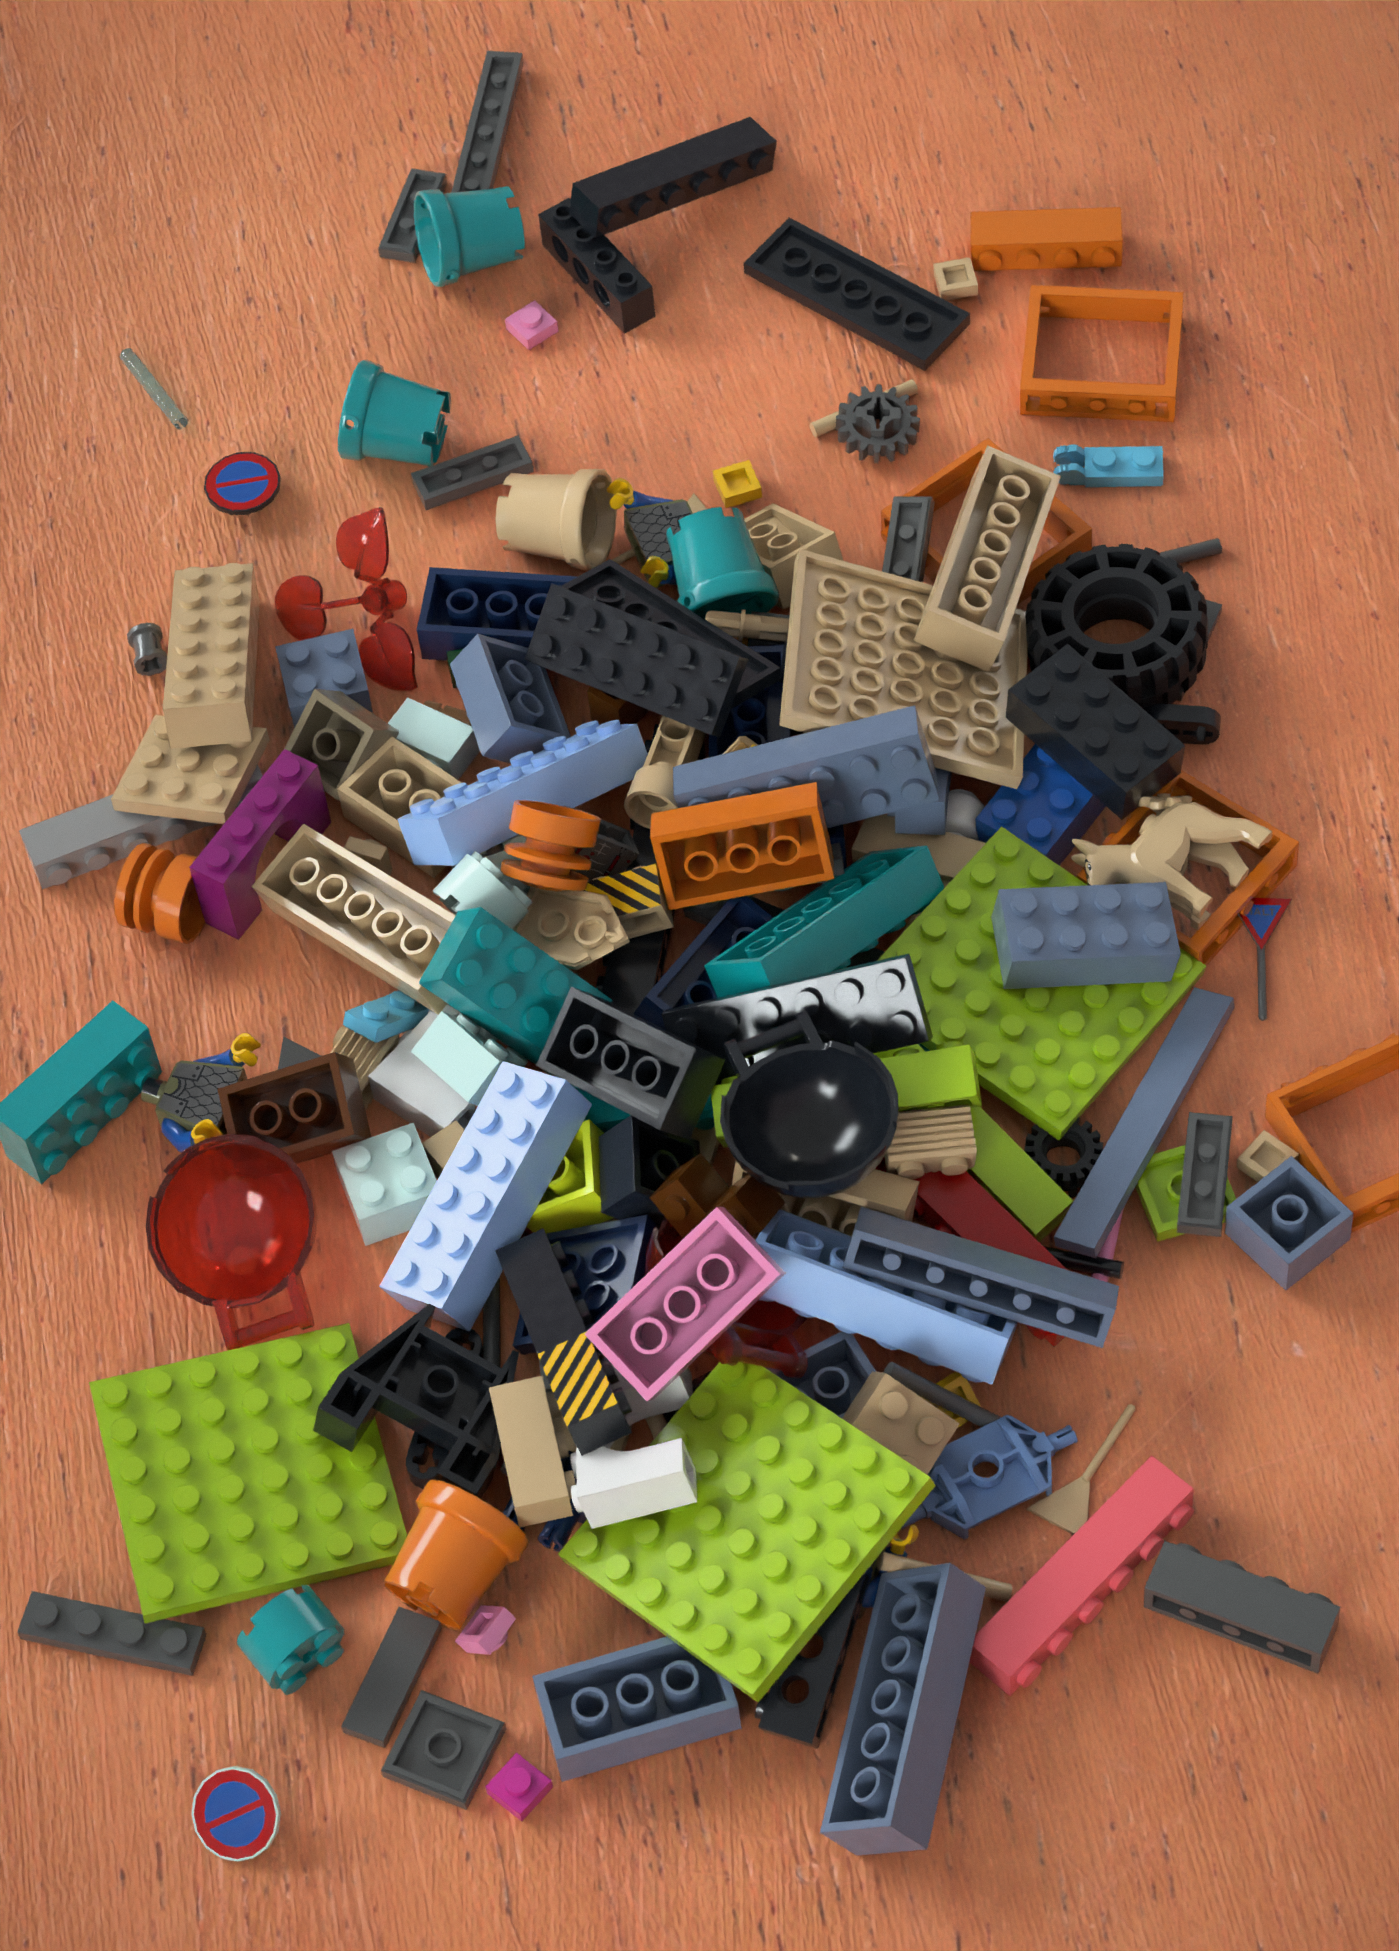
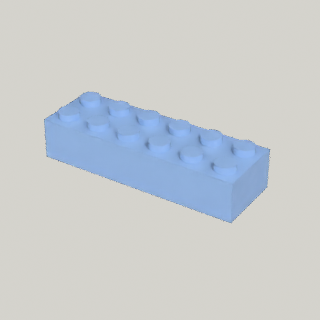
M597 720L584 723L576 727V734L567 739L566 736H559L542 744L544 750L533 754V751L516 755L510 759L511 765L502 770L500 767L487 769L477 774L478 781L468 786L467 783H459L446 788L443 791L445 797L433 801L432 798L425 799L409 807L411 813L397 820L414 865L455 866L466 854L471 856L475 851L480 854L519 835L509 829L513 805L516 800L538 801L575 808L633 780L635 773L643 767L648 755L638 725L620 724L619 720H612L599 725Z
M503 1061L379 1287L409 1311L418 1313L431 1304L435 1306L432 1319L470 1332L503 1271L495 1250L519 1240L592 1104L566 1079Z
M781 1209L759 1233L755 1241L786 1273L759 1300L778 1302L791 1307L795 1313L803 1317H817L834 1324L842 1332L849 1334L858 1333L874 1339L880 1346L886 1349H900L918 1356L922 1362L928 1365L944 1366L960 1372L969 1381L993 1384L1010 1346L1018 1322L844 1269L843 1264L851 1236Z

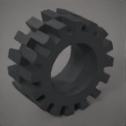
M1078 1117L1060 1140H1057L1035 1124L1032 1127V1134H1027L1024 1151L1063 1191L1069 1192L1070 1198L1076 1197L1078 1187L1082 1188L1103 1150V1142H1100L1099 1132L1097 1130L1092 1132V1124L1087 1120L1080 1126V1117ZM1065 1146L1075 1149L1079 1153L1080 1159L1073 1165L1060 1166L1050 1162L1046 1155L1049 1150L1055 1147Z

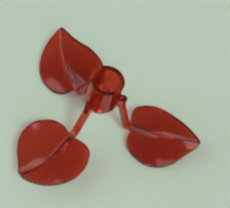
M378 507L348 518L341 524L336 536V548L341 563L349 569H355L354 576L356 579L372 583L366 587L362 596L323 602L321 583L311 576L299 575L287 579L278 588L275 595L276 614L287 632L300 641L319 637L323 634L327 624L324 609L362 604L367 612L373 615H381L370 626L372 636L363 639L360 643L359 655L362 667L368 677L378 685L391 690L408 691L418 688L415 678V655L411 639L402 626L390 622L385 623L386 620L394 618V611L401 610L406 605L407 591L398 580H390L387 577L380 579L388 566L389 541L384 511L382 507Z

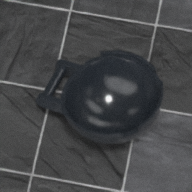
M805 1010L795 1014L796 1020L738 1043L735 1039L724 1042L727 1057L737 1078L733 1080L727 1095H722L720 1124L732 1155L741 1168L756 1181L783 1195L799 1198H820L844 1192L865 1179L881 1162L892 1144L897 1128L898 1093L891 1073L880 1058L856 1041L854 1047L836 1041L823 1043ZM801 1036L806 1043L777 1050L750 1067L745 1060L748 1057Z

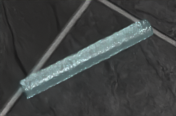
M131 348L124 349L119 356L122 362L176 429L186 427L188 418Z

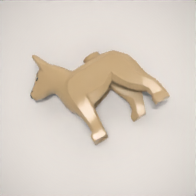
M1195 802L1176 803L1163 811L1159 816L1155 814L1149 815L1140 828L1139 834L1141 836L1132 845H1096L1082 839H1072L1073 844L1082 853L1073 855L1071 859L1076 864L1084 867L1087 885L1166 882L1171 907L1183 913L1191 920V927L1199 930L1211 916L1206 911V908L1212 902L1213 897L1194 886L1183 876L1187 869L1188 860L1220 868L1229 877L1230 886L1236 889L1248 876L1249 868L1230 842L1242 840L1259 849L1272 839V831L1248 819L1218 815Z

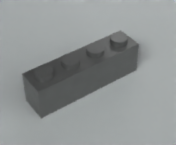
M1167 1541L1164 1542L1144 1588V1608L1319 1674L1338 1627L1340 1606L1333 1604L1324 1595L1318 1593L1305 1594L1290 1588L1279 1578L1272 1576L1260 1577L1245 1571L1236 1562L1212 1559L1202 1555L1195 1547L1184 1543L1175 1545Z

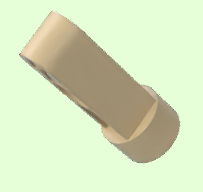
M662 716L645 763L635 773L624 801L625 811L632 820L643 827L651 829V813L678 808L673 790V767L697 761L707 733Z

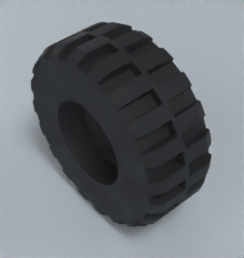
M1105 544L1094 546L1092 550L1084 553L1078 551L1068 556L1064 563H1057L1045 574V580L1041 579L1036 584L1031 593V601L1027 604L1025 615L1027 656L1030 658L1031 671L1065 645L1069 644L1145 710L1153 704H1172L1179 699V689L1182 687L1184 693L1189 690L1197 680V674L1204 667L1206 648L1208 647V617L1205 597L1199 591V584L1188 572L1183 573V567L1170 557L1166 559L1160 556V553L1147 547L1144 550L1134 548L1132 544H1119V547H1106ZM1113 619L1130 620L1143 625L1149 630L1141 638L1122 644L1099 642L1084 634L1090 627Z

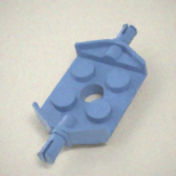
M1005 1415L947 1444L928 1473V1476L931 1477L936 1486L901 1529H905V1527L923 1518H931L933 1522L965 1540L968 1538L969 1529L1045 1491L1046 1496L1052 1494L1051 1457L1055 1455V1452L1078 1442L1074 1430L1072 1431V1427L1067 1425L1046 1436L1044 1431L1038 1433L1013 1416ZM981 1462H991L999 1469L995 1475L988 1478L980 1477L973 1471L974 1467Z

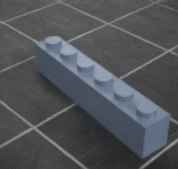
M864 1207L860 1208L843 1264V1268L1100 1348H1103L1116 1310L1119 1290L1118 1285Z

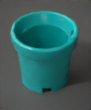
M509 186L454 193H443L439 189L422 190L416 193L414 199V222L418 247L426 273L435 287L456 283L459 277L465 274L523 258L522 254L515 251L525 249L523 223L519 207L509 208L506 198L515 197Z
M368 360L360 361L353 371L343 403L338 432V452L340 457L358 461L365 457L415 463L429 467L433 466V462L436 463L440 456L448 425H444L445 415L440 413H450V392L385 372L380 364ZM352 420L354 426L347 425L346 421Z
M722 507L698 511L678 520L681 530L675 535L671 526L667 529L666 537L671 551L679 593L677 602L704 619L709 610L741 613V609H745V614H751L752 611L767 613L778 603V588L773 577L764 571L746 527L743 513L738 508L732 507L734 517H724Z

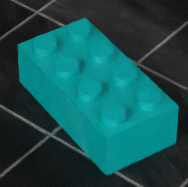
M482 907L457 912L419 981V984L535 1065L571 987L612 1002V999Z
M113 1000L0 1102V1141L6 1156L40 1184L44 1183L51 1175L59 1173L65 1167L68 1159L81 1147L89 1145L108 1122L124 1113L128 1104L141 1093L143 1084L148 1077L158 1079L159 1075L163 1073L148 1027Z

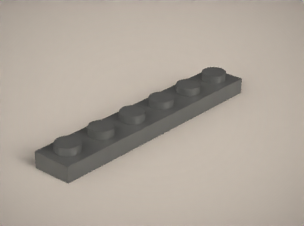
M487 51L451 193L493 189L524 64L522 53Z

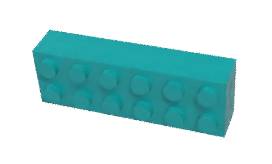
M928 846L870 851L845 868V874L834 876V879L826 881L705 964L704 967L717 997L843 969L851 964L850 958L877 946L879 937L906 925V918L923 912L944 889Z

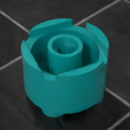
M302 1585L303 1593L297 1594L291 1588L274 1597L250 1619L255 1627L247 1636L242 1630L237 1638L238 1647L270 1687L281 1689L285 1695H290L300 1689L307 1680L305 1674L320 1664L323 1668L328 1667L338 1660L344 1652V1649L339 1644L344 1635L343 1626L309 1585Z

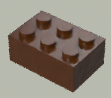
M337 1052L217 1089L235 1169L241 1173L256 1177L331 1154L336 1149L371 1137L354 1060Z

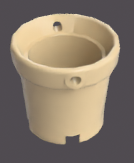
M580 469L575 474L528 475L511 473L503 482V485L512 486L508 497L498 496L496 507V532L498 540L509 542V544L503 546V549L563 560L573 568L586 571L605 562L612 547L617 509L611 508L609 503L614 494L606 491L613 482L610 475L604 469Z

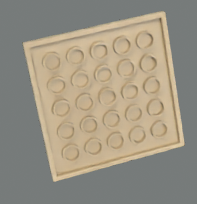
M799 549L794 563L779 726L808 733L915 705L935 768L1017 789L1023 778L1024 733L1006 718L1008 689L1026 676V611L1015 609L1005 641L990 671L987 672L913 641L933 585Z

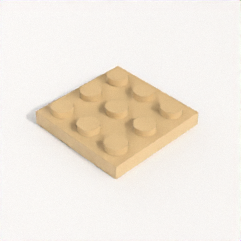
M155 715L111 798L114 811L224 824L234 812L270 741L267 728L252 727V741L170 749L164 716Z

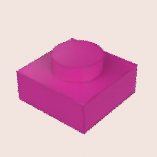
M516 1752L485 1788L490 1797L520 1821H523L548 1794L553 1785L551 1779Z

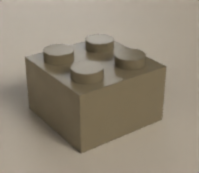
M314 689L284 749L317 764L324 791L335 799L340 800L337 788L390 737L397 738L400 731L341 691Z

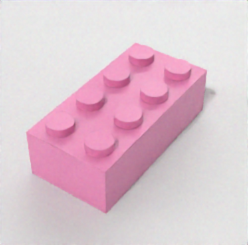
M716 1207L584 1335L648 1402L664 1391L786 1273L724 1207Z

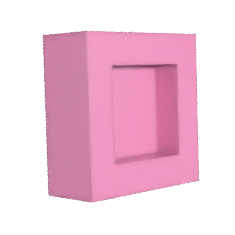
M535 300L505 318L506 329L528 350L559 331L557 321Z
M481 1605L455 1642L467 1653L490 1655L504 1644L508 1637L507 1631L516 1618L505 1607Z

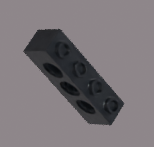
M570 198L538 214L542 245L624 334L656 317L652 285L605 235L595 238L569 213Z
M871 1566L814 1634L821 1636L823 1639L821 1653L814 1658H805L801 1655L800 1651L771 1686L770 1691L757 1703L755 1718L761 1719L758 1728L762 1731L818 1749L873 1573ZM795 1680H805L809 1685L807 1698L797 1704L788 1702L786 1697L788 1686Z

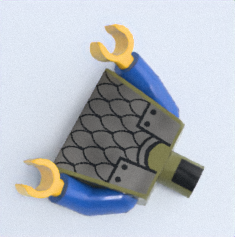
M622 478L615 479L606 489L608 493L614 494L609 503L611 508L615 510L620 509L623 505L626 508L624 510V532L641 567L640 572L644 574L647 583L655 588H659L664 584L677 585L666 533L667 529L671 526L675 535L681 530L678 520L693 514L688 502L683 499L674 501L648 496L634 491L632 485L627 480Z
M240 1034L233 1041L231 1049L221 1054L194 1061H179L175 1064L168 1081L148 1077L145 1080L141 1091V1100L156 1105L155 1111L162 1133L178 1152L189 1153L203 1150L207 1154L221 1155L228 1140V1134L217 1089L247 1080L245 1069L242 1066L245 1064L249 1067L256 1065L258 1058L252 1052L261 1047V1043L250 1034Z

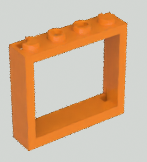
M1031 285L1020 384V415L1175 422L1184 292ZM1040 317L1170 323L1165 385L1034 378ZM1040 397V400H1029V398ZM1156 403H1167V406H1156Z
M987 438L901 497H932L935 502V512L969 488L972 476L987 445L1002 452L1004 451ZM1055 495L1043 529L1058 544L1031 562L1017 605L1031 596L1036 584L1041 579L1045 580V574L1057 563H1064L1068 556L1078 551L1084 553L1092 550V527ZM892 503L881 510L882 531L880 533L885 543L887 542ZM929 545L924 574L934 584L943 556Z
M1181 770L1177 777L1153 796L1157 797V794L1162 793L1171 794V797L1189 795L1192 796V802L1198 803L1218 815L1248 819L1272 831V839L1259 849L1247 842L1239 841L1240 844L1262 856L1263 859L1215 910L1191 938L1176 929L1179 947L1207 966L1244 925L1238 913L1246 916L1253 907L1254 902L1251 900L1252 898H1268L1295 869L1298 861L1299 841ZM1139 806L1128 815L1124 826L1117 833L1111 832L1102 845H1132L1141 836L1139 831L1149 815H1156V812H1153L1148 807ZM1083 867L1076 877L1087 884Z
M1395 1033L1390 1034L1383 1042L1368 1049H1356L1346 1059L1335 1064L1319 1066L1311 1071L1308 1076L1293 1083H1282L1280 1089L1267 1094L1265 1118L1280 1141L1299 1153L1298 1162L1353 1212L1351 1233L1399 1211V1173L1344 1197L1292 1117L1399 1069V1035H1395Z

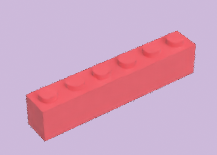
M1151 1455L976 1633L969 1663L1009 1696L1020 1686L1028 1687L1039 1675L1042 1669L1041 1664L1051 1654L1057 1656L1064 1651L1073 1637L1072 1632L1082 1622L1089 1624L1096 1618L1103 1607L1102 1601L1113 1590L1118 1593L1126 1587L1133 1577V1569L1143 1559L1148 1562L1157 1555L1164 1544L1163 1538L1173 1528L1178 1531L1187 1524L1194 1513L1192 1508L1194 1488Z

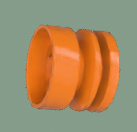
M529 800L514 801L509 829L526 837L525 843H507L505 845L504 851L507 854L522 860H503L500 868L501 872L508 877L521 881L525 885L543 890L585 891L589 878L571 871V869L589 870L592 861L576 854L575 849L596 846L601 818L584 811L550 803Z
M147 843L137 845L126 859L117 882L114 899V912L117 923L126 928H137L144 933H149L156 929L157 934L162 938L189 944L193 942L205 925L189 868L197 857L184 853L175 857L174 853L166 848L158 849L154 845Z

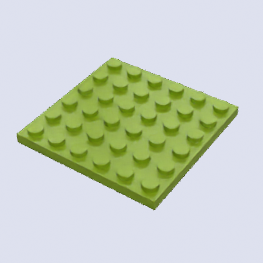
M1001 826L878 960L910 954L933 1035L930 1041L920 1044L930 1051L937 1050L936 1046L944 1042L959 1041L963 1045L970 1044L975 1055L979 1085L1057 1140H1060L1077 1118L1085 1112L1203 976L1206 965L1180 948L1181 955L1172 980L1168 982L1004 989L991 919L999 889L1086 886L1087 884Z
M349 1323L89 1382L144 1624L394 1564L407 1537L375 1417L353 1452L313 1431L317 1410L339 1374L359 1359Z
M732 1346L649 1445L652 1446L682 1438L696 1468L697 1502L593 1529L588 1520H586L558 1555L574 1570L753 1700L759 1702L936 1485L930 1476Z

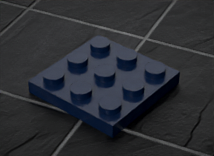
M648 1215L546 1233L550 1243L553 1244L559 1241L570 1265L562 1269L564 1272L572 1270L582 1294L575 1296V1299L577 1301L584 1298L594 1320V1323L587 1325L588 1330L646 1275L656 1229V1223ZM520 1313L512 1346L521 1355L537 1353Z

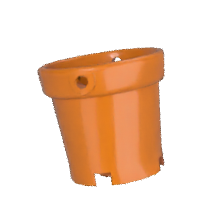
M430 1480L415 1501L420 1511L383 1582H385V1588L408 1607L415 1611L419 1607L432 1614L430 1618L441 1621V1625L459 1631L506 1564H512L516 1560H520L523 1552L529 1545V1540L525 1532L514 1521L479 1497L447 1482Z

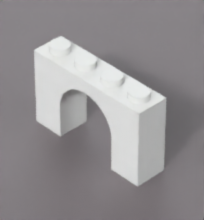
M449 1004L442 1010L455 1017H458L460 1014L458 1010ZM429 1009L428 1014L414 1029L407 1030L402 1035L398 1046L384 1058L368 1078L373 1098L407 1122H414L416 1128L432 1137L456 1120L465 1130L476 1109L474 1104L467 1102L411 1052L438 1016V1014ZM497 1039L498 1041H500L501 1043H503L504 1045H506V1046L508 1047L507 1044H505V1043L502 1042L501 1040Z
M614 1367L620 1382L613 1384V1389L622 1387L633 1411L625 1415L629 1426L651 1416L679 1410L693 1394L692 1374L689 1367L655 1399L648 1402ZM682 1438L631 1451L611 1450L610 1448L613 1444L611 1442L583 1456L574 1441L576 1452L571 1453L570 1458L577 1484L571 1486L572 1501L578 1513L584 1512L592 1529L697 1502L696 1468Z

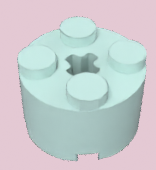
M476 851L471 856L466 854L433 889V893L439 896L441 902L455 915L458 911L482 907L511 929L529 912L527 908L533 903L515 885L512 886L505 879L500 882L498 879L503 875L501 870L488 858H483Z

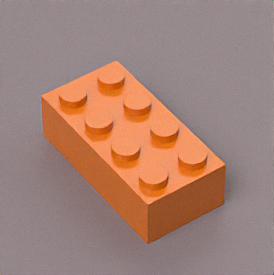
M817 782L651 813L650 839L669 910L834 879V855Z

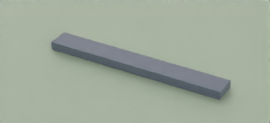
M1194 987L1054 1235L1056 1247L1093 1258L1097 1257L1234 1010L1233 997Z

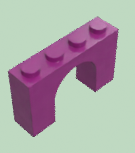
M284 749L189 868L206 924L239 940L262 911L259 896L251 886L255 883L256 869L260 856L274 832L276 836L289 842L303 824L320 834H323L331 824L317 764Z

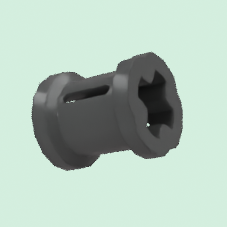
M154 623L136 625L127 634L128 644L134 648L136 656L133 660L136 672L141 675L151 676L161 673L166 669L167 654L163 651L161 645L163 638L162 629Z

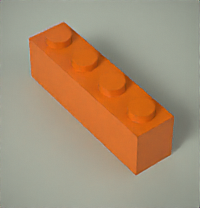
M1121 207L970 212L971 262L974 271L1122 266Z

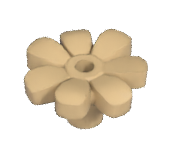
M1165 793L1157 794V797L1143 796L1140 798L1138 806L1148 807L1153 812H1156V816H1159L1163 811L1176 803L1192 802V796L1171 797V794Z

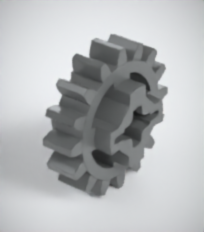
M881 384L876 385L875 392H869L865 386H862L860 396L850 392L847 403H840L839 415L836 416L839 443L846 442V452L849 454L858 450L859 460L861 461L867 455L873 456L875 464H879L881 456H886L890 462L894 461L896 451L903 455L908 454V444H916L917 432H919L920 418L917 417V405H909V395L905 394L898 398L896 396L897 388L892 387L886 393L882 391ZM877 419L879 420L880 428H876Z

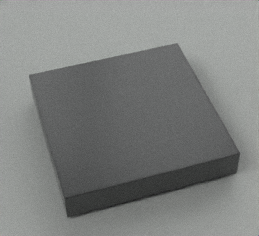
M421 1690L381 1769L382 1776L467 1810L506 1731L505 1722Z

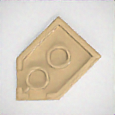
M530 886L526 896L533 903L527 908L529 912L513 928L515 932L566 968L578 970L630 942L607 895L587 891H549Z

